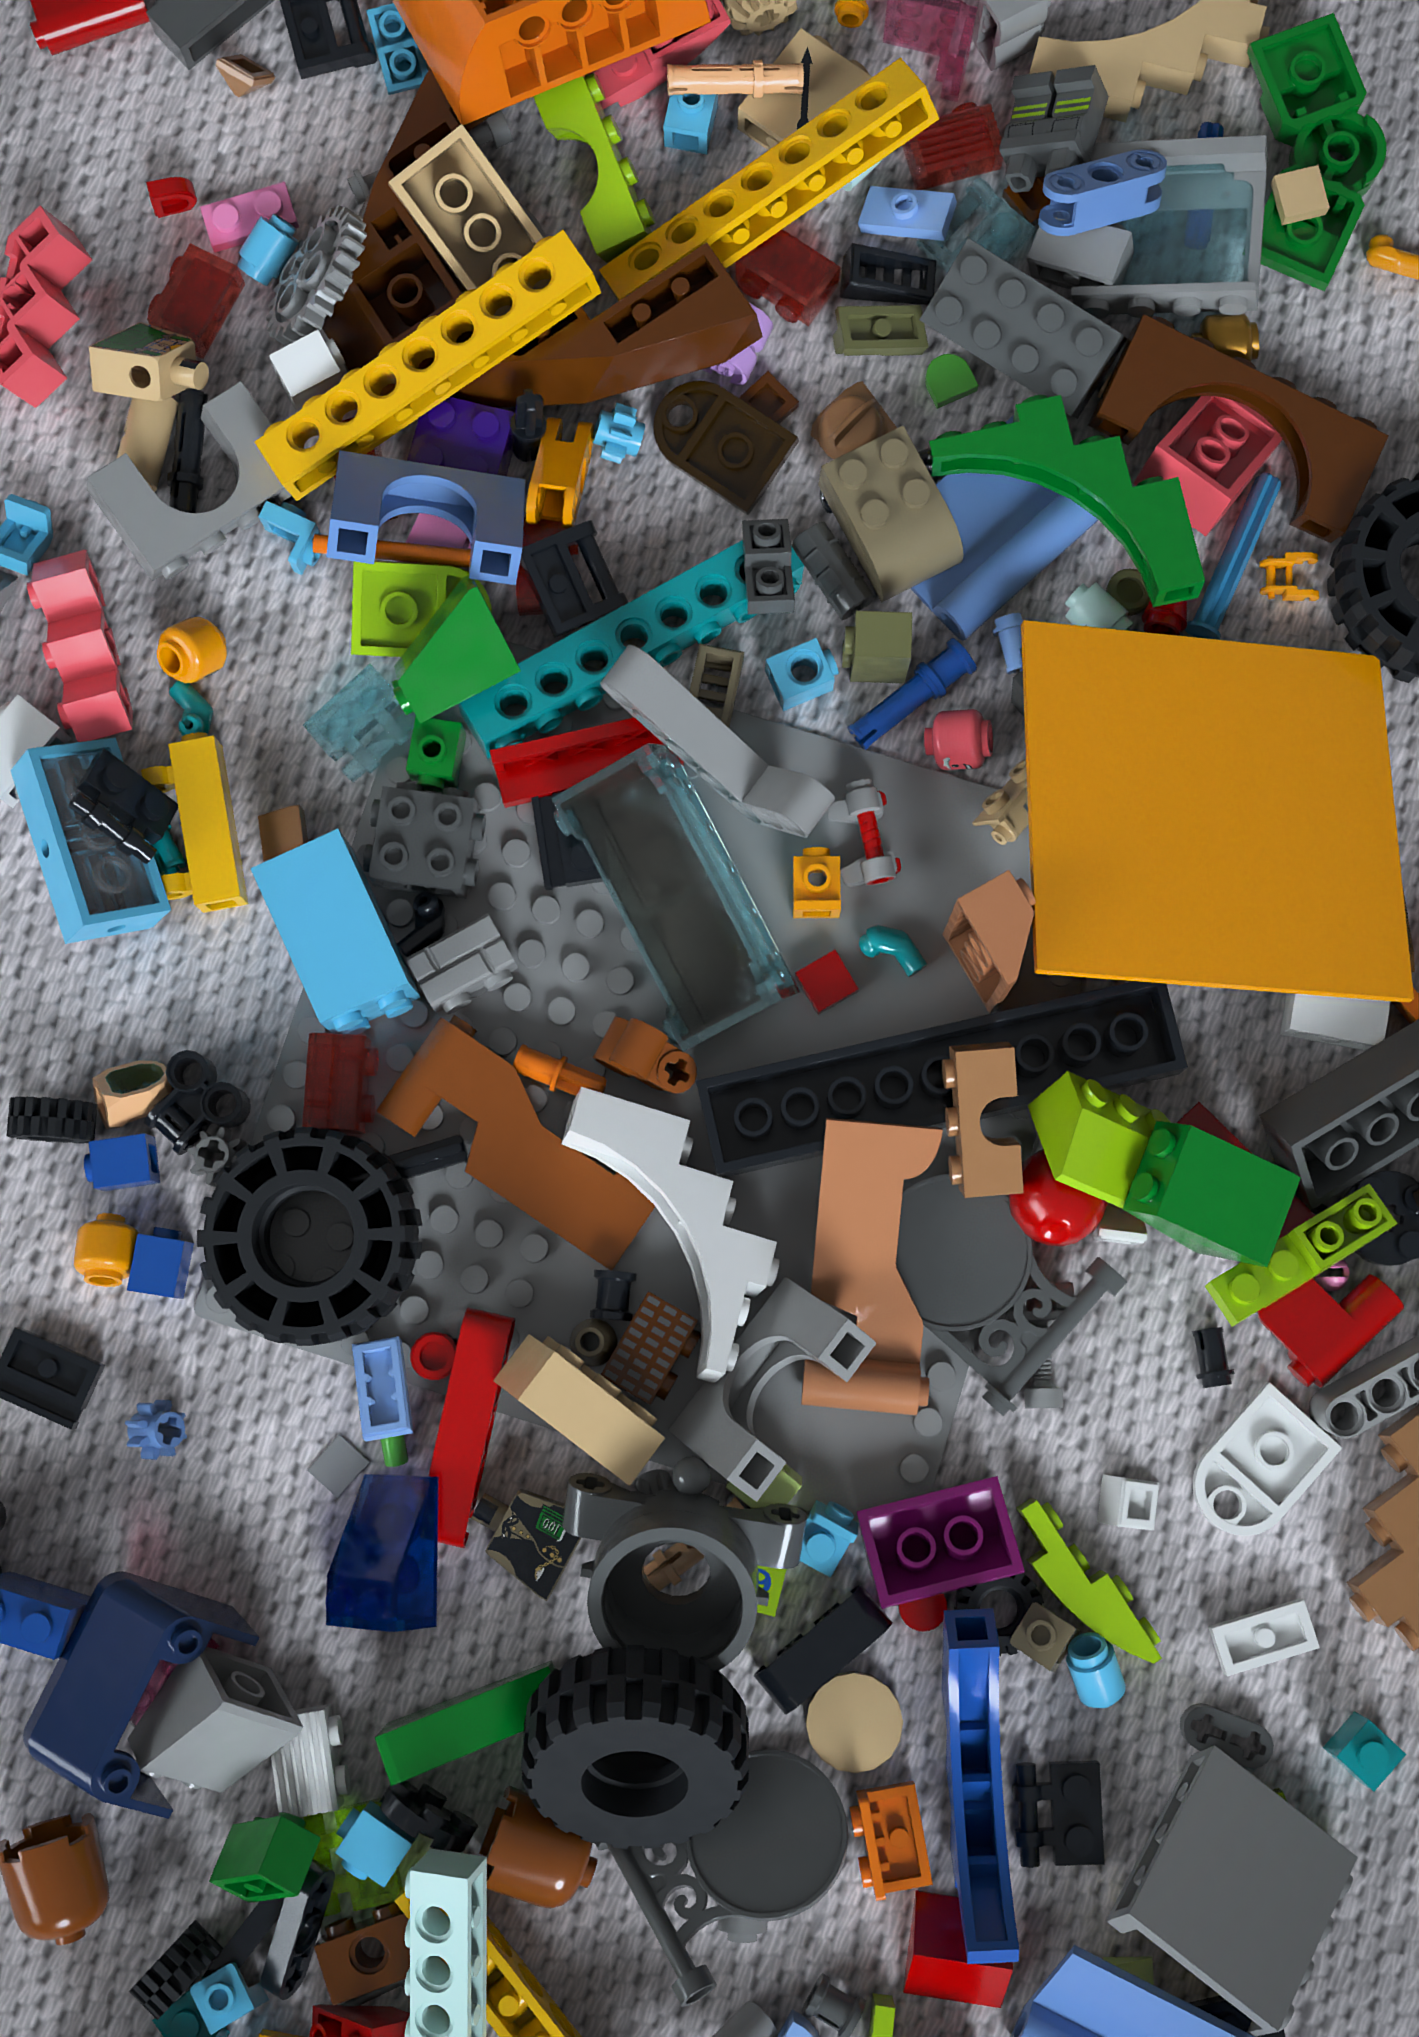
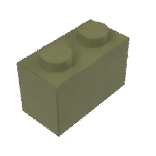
M856 611L854 625L845 626L842 643V668H850V682L905 683L912 651V612Z

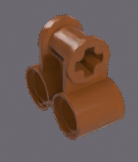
M615 1016L593 1056V1059L604 1067L628 1078L632 1076L650 1088L659 1091L683 1093L691 1088L697 1077L696 1063L688 1053L667 1042L669 1037L657 1028L635 1018H631L628 1021ZM667 1063H669L668 1068L671 1071H673L672 1077L670 1079V1074L667 1071H665V1066Z

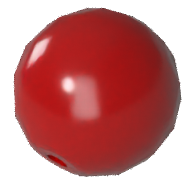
M1044 1149L1039 1150L1022 1162L1024 1193L1009 1194L1011 1215L1026 1235L1036 1242L1049 1246H1066L1077 1243L1097 1228L1107 1207L1106 1201L1056 1181Z

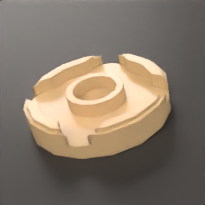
M856 1671L836 1674L819 1688L808 1703L805 1721L810 1744L820 1759L836 1770L851 1773L873 1770L887 1761L900 1742L903 1727L899 1702L889 1687L871 1674Z

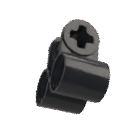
M185 1050L172 1056L167 1064V1080L175 1089L154 1106L145 1118L144 1123L150 1129L156 1127L174 1144L173 1151L177 1155H183L187 1152L188 1148L193 1147L201 1139L199 1132L202 1130L206 1132L212 1123L226 1128L237 1127L244 1123L250 1114L251 1104L248 1096L241 1089L226 1082L216 1083L217 1071L211 1060L195 1051ZM192 1063H200L202 1067L201 1078L194 1085L186 1086L183 1081L185 1068ZM225 1094H233L236 1099L234 1111L229 1116L219 1117L216 1110L218 1100ZM171 1119H173L182 1128V1130L178 1126H176Z

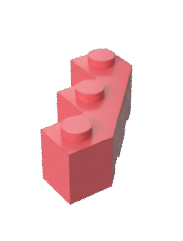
M41 205L8 236L4 254L10 258L6 277H0V384L35 408L67 379L49 351V348L80 318L61 290L92 261V258L75 233Z
M87 550L33 563L32 580L27 582V590L32 605L35 609L42 608L48 622L47 641L42 642V650L49 668H57L63 681L62 702L57 703L63 727L66 730L72 728L78 742L92 741L132 730L133 710L127 688L123 687L118 669V666L121 665L112 629L109 628L105 619L102 606L106 605L100 582Z

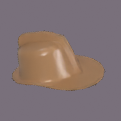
M861 381L845 389L819 414L812 425L810 436L818 441L820 447L829 457L836 459L897 429V427L864 382Z

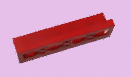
M634 717L490 750L505 808L532 802L531 797L552 796L554 793L599 787L684 767V762Z

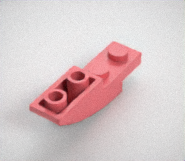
M705 0L711 23L588 73V75L596 74L604 90L606 99L600 101L602 109L616 102L622 107L640 99L667 80V64L687 65L701 54L731 23L721 1Z

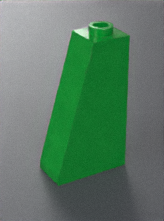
M552 1660L388 1722L375 1736V1740L390 1785L393 1786L524 1731L528 1701L539 1687V1684L555 1669Z

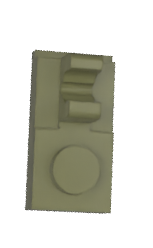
M921 305L838 306L835 310L838 328L832 336L835 353H844V356L922 355L929 346L925 324L919 320L923 314Z

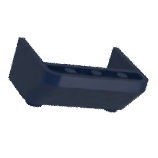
M119 1571L111 1573L96 1585L24 1728V1744L36 1761L96 1799L169 1819L173 1808L149 1775L140 1772L139 1765L132 1755L118 1750L116 1747L160 1659L174 1664L189 1663L203 1653L213 1633L256 1646L260 1637L231 1605L128 1572Z

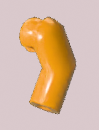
M1380 234L1370 239L1366 258L1371 266L1419 280V255L1394 248V241L1388 235Z

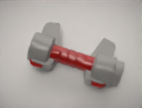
M861 779L848 783L845 786L847 791L846 799L831 804L828 808V820L859 824L865 856L841 869L840 875L844 884L848 887L863 884L870 886L890 882L897 878L896 874L901 870V863L899 858H895L893 852L884 851L883 846H881L882 841L879 837L877 820L883 816V806L887 803L886 796L882 791H877L872 779Z

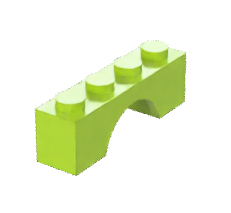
M592 73L590 75H583L533 97L546 129L557 140L583 142L591 146L595 153L598 164V181L593 196L580 211V215L596 254L608 263L652 233L650 226L656 224L646 199H638L633 186L639 182L637 173L628 156L622 159L616 144L622 141L621 133L611 114L605 116L600 101L606 99L605 93L595 73Z

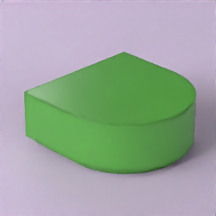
M940 355L933 359L927 368L925 384L937 409L978 390L979 385L969 365L963 358L957 355Z

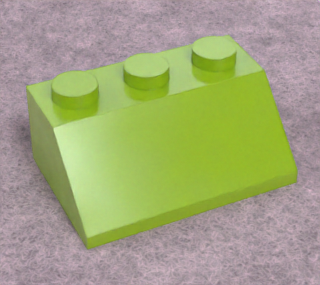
M1069 1071L1063 1074L1028 1105L1054 1179L1122 1209L1156 1121L1170 1122L1158 1109L1151 1110L1136 1103L1125 1094L1119 1095L1102 1087L1093 1079L1086 1080Z

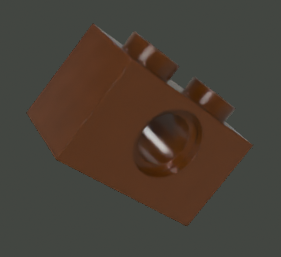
M395 1899L371 1909L373 1917L354 1923L353 1916H348L324 1927L326 1934L320 1937L314 1949L333 2006L406 1979L410 1967V1948L405 1945V1930L409 1919L395 1903ZM366 1937L377 1938L383 1944L385 1954L379 1958L367 1956L362 1950L361 1940Z

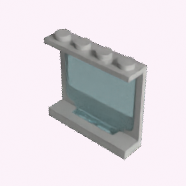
M1266 135L1095 143L1092 153L1089 154L1092 161L1132 150L1144 149L1163 155L1167 160V168L1164 180L1158 183L1162 189V197L1157 211L1118 222L1127 231L1132 232L1134 256L1122 285L1071 287L1073 304L1097 319H1103L1111 314H1128L1135 318H1141L1144 314L1150 317L1154 313H1174L1182 317H1191L1200 312H1221L1231 316L1241 315L1246 311H1258L1268 165Z

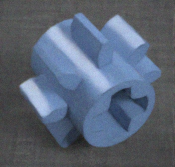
M155 1400L153 1404L138 1403V1412L130 1420L125 1421V1425L128 1426L127 1433L129 1441L126 1444L128 1447H142L141 1459L157 1460L159 1455L175 1456L176 1451L174 1447L179 1445L182 1439H187L183 1421L186 1415L185 1413L170 1412L172 1401Z

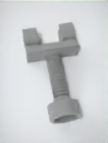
M1073 1282L1052 1284L1067 1295L1074 1296ZM1026 1301L1023 1305V1314L1034 1326L1048 1328L1050 1323L1055 1321L1066 1307L1053 1301L1054 1311H1050L1049 1315L1044 1318H1037L1033 1315L1032 1311H1026ZM1014 1305L1006 1312V1320L1010 1322H1016L1013 1316ZM1051 1356L1035 1372L1033 1385L1024 1389L1025 1409L1063 1408L1062 1388L1056 1387L1053 1381L1050 1380L1052 1379V1366H1050L1052 1361H1049L1052 1359Z

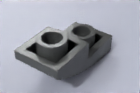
M788 519L743 520V555L748 614L794 613L795 598L791 569L792 550Z

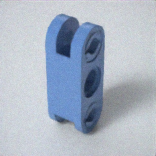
M1139 149L1047 174L1044 177L1043 193L1051 201L1049 205L1044 206L1040 210L1038 225L1049 234L1070 236L1157 211L1162 197V189L1158 183H1161L1165 178L1167 160L1158 152Z

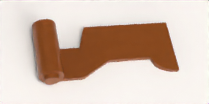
M453 1015L449 1022L440 1017L376 1111L413 1137H416L443 1098L478 1122L465 1172L612 1271L655 1208V1205L627 1178L618 1172H615L613 1175L583 1153L561 1144L562 1139L547 1130L540 1123L513 1065L476 1041L473 1036L477 1030L459 1017Z

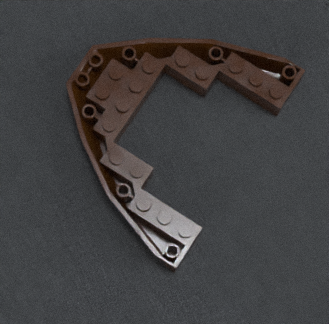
M431 70L425 75L358 215L366 223L364 232L367 233L366 238L361 243L365 246V249L356 259L360 262V265L353 271V281L345 292L343 300L337 301L334 305L333 315L331 317L327 315L324 319L322 329L329 339L332 338L336 343L349 371L362 368L377 358L385 346L393 342H400L412 334L423 320L430 316H438L454 305L457 298L462 294L413 221L411 215L388 185L390 180L461 125ZM497 112L463 126L469 132ZM706 242L590 320L581 306L450 397L495 408L516 407V398L523 395L524 389L530 388L533 389V394L542 395L544 399L543 406L590 403L725 363L763 336L757 314ZM468 331L462 333L457 338L456 342L461 343L467 341L472 336L473 332ZM431 357L423 360L419 364L418 369L429 367L433 363L434 358ZM396 384L385 386L381 390L380 396L391 393Z

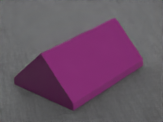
M998 1476L856 1511L870 1573L881 1609L1025 1572Z

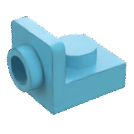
M816 1500L807 1516L800 1561L831 1578L849 1544L854 1543L858 1536L859 1523L853 1520L854 1514L836 1502L829 1501L825 1505Z
M234 1962L227 1964L190 1988V1993L210 2035L269 2001L260 1982L249 1988L247 1987L237 1964Z

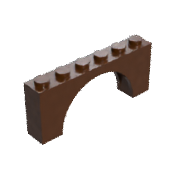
M1144 314L1132 329L1088 426L1110 437L1120 436L1121 442L1129 445L1140 433L1145 422L1152 414L1175 401L1196 396H1215L1244 404L1263 416L1276 429L1292 457L1297 479V495L1293 516L1289 525L1329 543L1342 536L1347 530L1389 435L1377 430V426L1368 419L1351 417L1337 410L1336 405L1328 399L1322 397L1312 398L1296 390L1295 384L1282 377H1270L1256 370L1255 365L1245 358L1230 357L1215 350L1214 344L1207 339L1189 337L1175 330L1174 325L1168 320L1157 316L1149 317Z

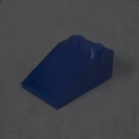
M388 1474L364 1475L327 1573L325 1600L327 1626L386 1632L437 1627L439 1477Z

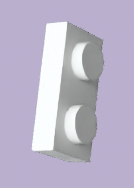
M1301 1598L1208 1626L1222 1672L1226 1676L1320 1648L1305 1601Z

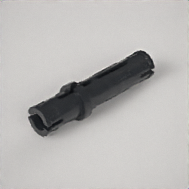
M186 389L179 393L172 472H169L167 475V485L170 486L169 506L188 513H197L198 494L203 489L204 478L200 476L205 424L201 420L203 405L208 401V394H204L203 391L197 389Z

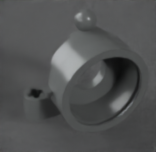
M696 1456L685 1457L674 1466L672 1480L677 1489L657 1491L656 1495L631 1492L611 1483L607 1478L593 1473L572 1475L568 1480L562 1527L573 1536L601 1541L595 1560L583 1563L580 1574L581 1577L591 1578L587 1598L588 1615L593 1632L603 1648L611 1646L612 1649L627 1648V1645H644V1648L659 1650L661 1647L677 1650L680 1655L689 1658L693 1655L705 1661L713 1671L721 1670L731 1663L741 1653L751 1637L756 1622L757 1605L768 1606L769 1593L759 1587L758 1566L776 1569H791L798 1566L807 1523L806 1513L795 1506L779 1503L751 1509L720 1506L719 1500L702 1494L711 1481V1471L704 1460ZM666 1543H684L696 1548L704 1555L710 1567V1574L707 1582L698 1591L688 1595L672 1596L660 1592L649 1582L644 1573L646 1557L656 1547Z

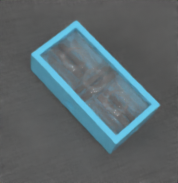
M116 737L30 748L25 751L10 770L65 944L154 927L171 911L155 858L153 857L145 864L132 854L126 856L115 848L116 842L99 829L92 831L80 822L82 817L68 807L71 799L78 792H81L77 789V786L95 755L105 748L123 762Z

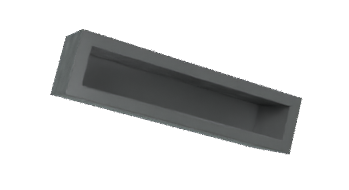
M156 0L153 6L146 11L155 35L190 70L274 0Z

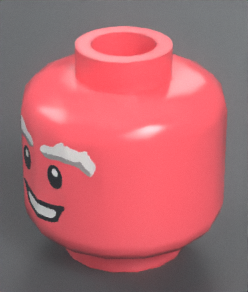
M974 709L939 712L933 721V727L925 728L924 731L926 755H934L937 766L942 770L980 768L985 758L992 757L993 754L991 720H984L982 714Z

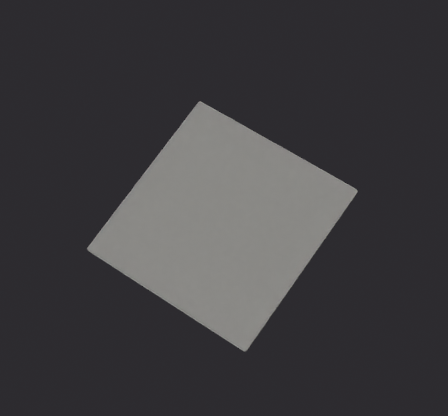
M506 641L517 663L540 652ZM588 665L583 666L586 670L592 672L601 670ZM551 682L543 690L550 694H558L565 690L567 686L561 682ZM606 693L603 695L602 700L594 707L586 711L577 709L564 716L563 721L553 730L546 733H539L537 731L523 739V743L633 718V716ZM698 699L704 706L717 709L724 708V706ZM457 704L432 718L462 723L467 736L458 785L455 789L467 791L470 793V798L476 799L480 813L486 814V826L483 841H475L473 858L479 859L476 886H468L466 899L436 895V897L441 899L445 907L444 934L440 939L488 913L518 966L516 970L510 972L513 979L496 990L488 991L485 986L470 994L471 1003L454 1013L447 1014L445 1009L436 1013L407 964L406 957L401 952L421 998L412 1001L413 1008L406 1013L393 1018H387L386 1014L369 1021L371 1027L368 1030L350 1038H344L343 1034L335 1036L320 1024L303 987L250 1145H256L263 1141V1136L279 1130L286 1132L295 1130L296 1127H315L331 1129L358 1137L370 1143L372 1147L387 1156L460 1135L464 1140L469 1156L478 1122L443 1098L416 1137H413L376 1111L440 1017L449 1022L453 1015L477 1030L473 1036L476 1041L511 1065H513L516 1054L522 1044L557 1059L565 1056L568 1058L567 1063L605 1077L607 1083L604 1094L690 1120L686 1136L693 1138V1145L687 1163L684 1166L717 1176L696 1084L697 1080L989 1014L942 934L958 898L1007 870H1010L1015 880L1022 878L1031 890L1029 824L1014 842H1007L1005 845H1001L992 838L991 832L994 829L990 825L974 826L972 824L984 810L982 804L985 799L999 789L733 710L729 729L770 766L803 773L814 778L834 795L835 800L833 802L846 799L847 791L845 786L848 783L861 779L873 780L877 791H882L886 796L887 803L883 806V816L877 820L883 850L893 852L895 858L900 859L901 870L896 874V879L878 885L869 886L863 884L848 887L844 884L840 875L841 912L839 918H793V856H802V850L809 847L829 848L830 856H840L841 870L865 856L859 824L829 821L828 810L807 838L757 824L740 813L684 763V767L599 786L612 880L546 890L544 887L532 802L507 808L504 807L491 757L487 759L460 715ZM511 704L503 712L508 716H519L524 713L526 707L521 704ZM400 705L351 846L362 869L366 845H373L376 827H371L370 825L371 808L374 799L381 800L383 786L396 788L397 782L417 783L411 780L406 771L416 715L414 712L405 715ZM424 790V792L442 794V792ZM1025 803L1023 807L1028 812V806ZM364 872L396 943H398L415 929L413 901L420 893L375 887L368 878L369 872ZM811 873L808 881L813 886H821L826 882V878L822 873ZM875 925L902 930L908 934L928 965L913 976L908 977L894 955L880 953L878 956L871 958L863 954L859 947V939L866 934L868 928ZM1031 925L1017 981L998 1010L992 1013L1079 994L1083 977L1035 974L1033 925ZM836 950L859 991L818 1015L797 981L795 972L829 952ZM618 1016L628 1021L631 1018L641 1020L669 1037L667 1042L688 1053L694 1059L697 1066V1077L691 1088L683 1093L655 1090L632 1076L630 1078L622 1076L595 1061L593 1056L614 1017ZM667 1063L665 1066V1071H667L670 1074V1079L672 1077L673 1071H671L668 1068L669 1063ZM518 1074L540 1123L547 1130L563 1139L571 1107L576 1096L559 1089L551 1092L549 1085ZM1029 1109L980 1120V1128L984 1135L991 1138L1014 1137L1021 1145L1022 1162L1031 1156L1037 1131ZM943 1128L941 1143L933 1162L917 1177L904 1179L903 1191L926 1178L949 1174L948 1159L949 1156L956 1155L955 1136L948 1137L946 1128ZM584 1154L585 1156H587L588 1158L602 1166L604 1169H606L613 1175L615 1174V1170L611 1169L598 1159L587 1154ZM823 1155L725 1177L733 1181L730 1197L736 1198V1205L729 1225L723 1224V1226L776 1241L774 1258L780 1260L778 1273L771 1287L766 1286L755 1298L744 1295V1297L751 1300L750 1308L744 1325H737L733 1343L740 1337L784 1277H787L811 1293ZM466 1160L463 1163L407 1179L414 1192L411 1196L415 1208L420 1209L422 1226H418V1242H422L421 1257L416 1259L412 1274L415 1275L409 1289L403 1291L396 1301L398 1305L386 1317H381L372 1324L373 1327L341 1341L314 1346H297V1344L291 1343L282 1344L354 1366L352 1344L399 1336L403 1345L407 1383L446 1396L450 1376L441 1380H428L418 1375L412 1367L410 1353L413 1344L419 1337L430 1332H441L452 1337L457 1343L466 1309L469 1307L515 1318V1328L508 1360L528 1334L542 1343L549 1336L571 1351L570 1337L572 1331L580 1322L591 1319L590 1310L596 1307L598 1279L594 1277V1270L609 1269L466 1173ZM304 1191L289 1197L277 1210L270 1228V1247L276 1263L285 1274L300 1281L316 1282L331 1277L345 1265L353 1246L354 1230L349 1212L338 1199L321 1191ZM655 1207L612 1271L637 1273L636 1281L631 1283L629 1312L633 1314V1317L649 1291L699 1320L695 1330L701 1333L700 1304L690 1265L675 1233ZM203 1280L194 1306V1311L198 1317L264 1338L263 1334L255 1330L248 1331L235 1322L236 1315L230 1309H222L213 1297L217 1290L212 1280ZM826 1303L856 1325L855 1315ZM601 1319L614 1329L618 1345L631 1321ZM924 1326L920 1368L921 1377L929 1378V1397L927 1407L918 1406L917 1416L801 1405L805 1360H798L786 1365L776 1372L762 1388L753 1410L752 1423L754 1432L762 1443L783 1458L788 1466L802 1476V1486L789 1501L788 1505L810 1512L816 1500L825 1505L832 1501L850 1510L854 1514L853 1520L858 1522L856 1511L932 1492L969 1365ZM980 1327L966 1331H948L973 1353ZM595 1333L585 1335L583 1346L587 1351H594L599 1346V1338ZM701 1338L689 1358L680 1354L671 1372L678 1375V1378L665 1401L656 1397L653 1404L649 1405L615 1385L621 1390L620 1393L631 1401L636 1402L658 1419L652 1428L663 1435L665 1439L649 1461L674 1468L685 1457L696 1456L700 1458L668 1430L705 1382V1380L696 1378ZM607 1362L600 1366L588 1367L594 1372L601 1374ZM501 1388L496 1412L557 1431ZM707 1464L711 1471V1480L726 1485L727 1479Z

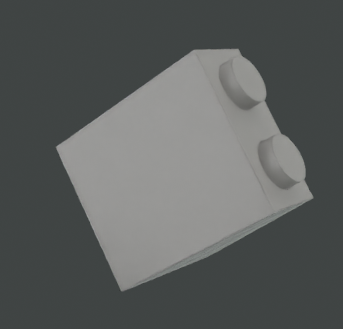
M206 1647L203 1653L195 1660L186 1664H177L127 1740L140 1770L154 1778L165 1776L176 1779L196 1790L203 1787L222 1793L295 1738L302 1730L303 1725L271 1668Z

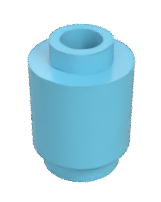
M274 213L270 219L260 216L238 252L241 258L237 266L256 281L268 286L272 278L277 279L285 264L299 244V241L293 237L296 228Z
M1088 1632L1076 1636L1068 1645L1066 1662L1079 1700L1084 1705L1092 1708L1110 1707L1121 1699L1126 1690V1684L1114 1648L1111 1643L1098 1633Z

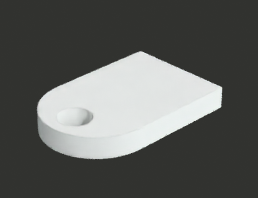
M1266 1382L1198 1461L1193 1475L1195 1502L1202 1515L1212 1525L1222 1531L1239 1536L1260 1534L1269 1530L1281 1520L1340 1452L1342 1447L1270 1382ZM1230 1490L1237 1496L1239 1508L1234 1516L1224 1519L1216 1514L1213 1502L1218 1493Z

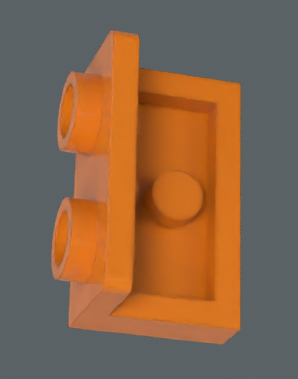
M914 1781L857 1790L858 1805L849 1807L854 1837L864 1836L867 1856L858 1857L863 1888L873 1887L875 1899L879 1901L886 1899L885 1893L933 1885Z

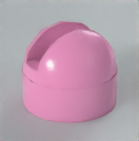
M1344 1259L1330 1267L1331 1269L1341 1268L1342 1277H1320L1319 1274L1313 1278L1326 1292L1337 1291L1346 1285L1350 1271Z

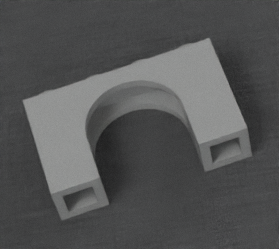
M241 381L205 403L201 413V420L228 456L235 471L236 488L230 498L221 506L203 513H188L170 507L154 493L126 453L87 477V491L152 581L162 575L166 579L173 578L189 566L187 559L197 552L202 551L204 555L210 554L227 541V538L224 536L238 526L242 531H245L260 521L258 516L266 500L273 504L277 502L279 506L283 502L289 503L294 500L291 494L282 486L254 442L262 437L265 430L272 424Z
M784 1277L735 1343L739 1344V1353L733 1371H726L725 1375L715 1383L705 1381L668 1430L725 1479L756 1502L787 1463L757 1438L753 1429L752 1416L754 1406L768 1380L776 1372L792 1362L814 1360L848 1382L876 1345L872 1338L847 1317L787 1277Z

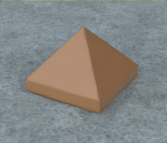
M242 54L219 58L215 65L237 97L244 96L271 84L276 77L274 73Z

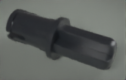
M530 388L524 389L523 395L516 398V411L510 423V429L514 435L513 453L523 462H527V451L531 450V462L536 460L541 438L546 432L547 425L546 419L543 416L544 399L540 394H533V389Z

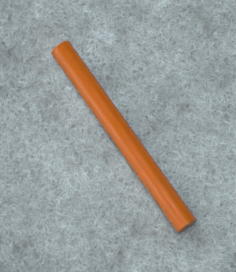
M314 535V553L327 554L328 535ZM377 540L375 559L444 564L470 568L471 549Z

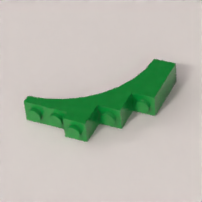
M1035 395L1025 399L1020 404H1016L1013 423L1007 424L1004 421H996L983 426L980 430L963 434L960 431H949L939 435L935 440L929 441L927 461L931 477L960 473L1005 475L1048 488L1071 499L1092 514L1125 548L1142 576L1153 607L1199 597L1205 583V577L1179 477L1166 480L1159 476L1151 477L1132 487L1120 436L1105 438L1104 436L1097 435L1088 437L1078 445H1074L1061 395L1053 397Z

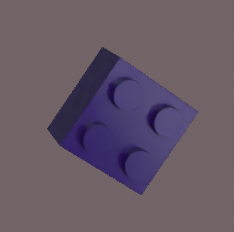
M449 397L419 417L407 461L507 476L513 455L514 435L510 429V423L515 412Z

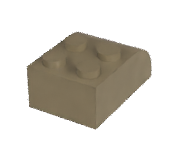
M904 426L821 466L818 486L881 603L962 562L964 556L963 546L956 523Z

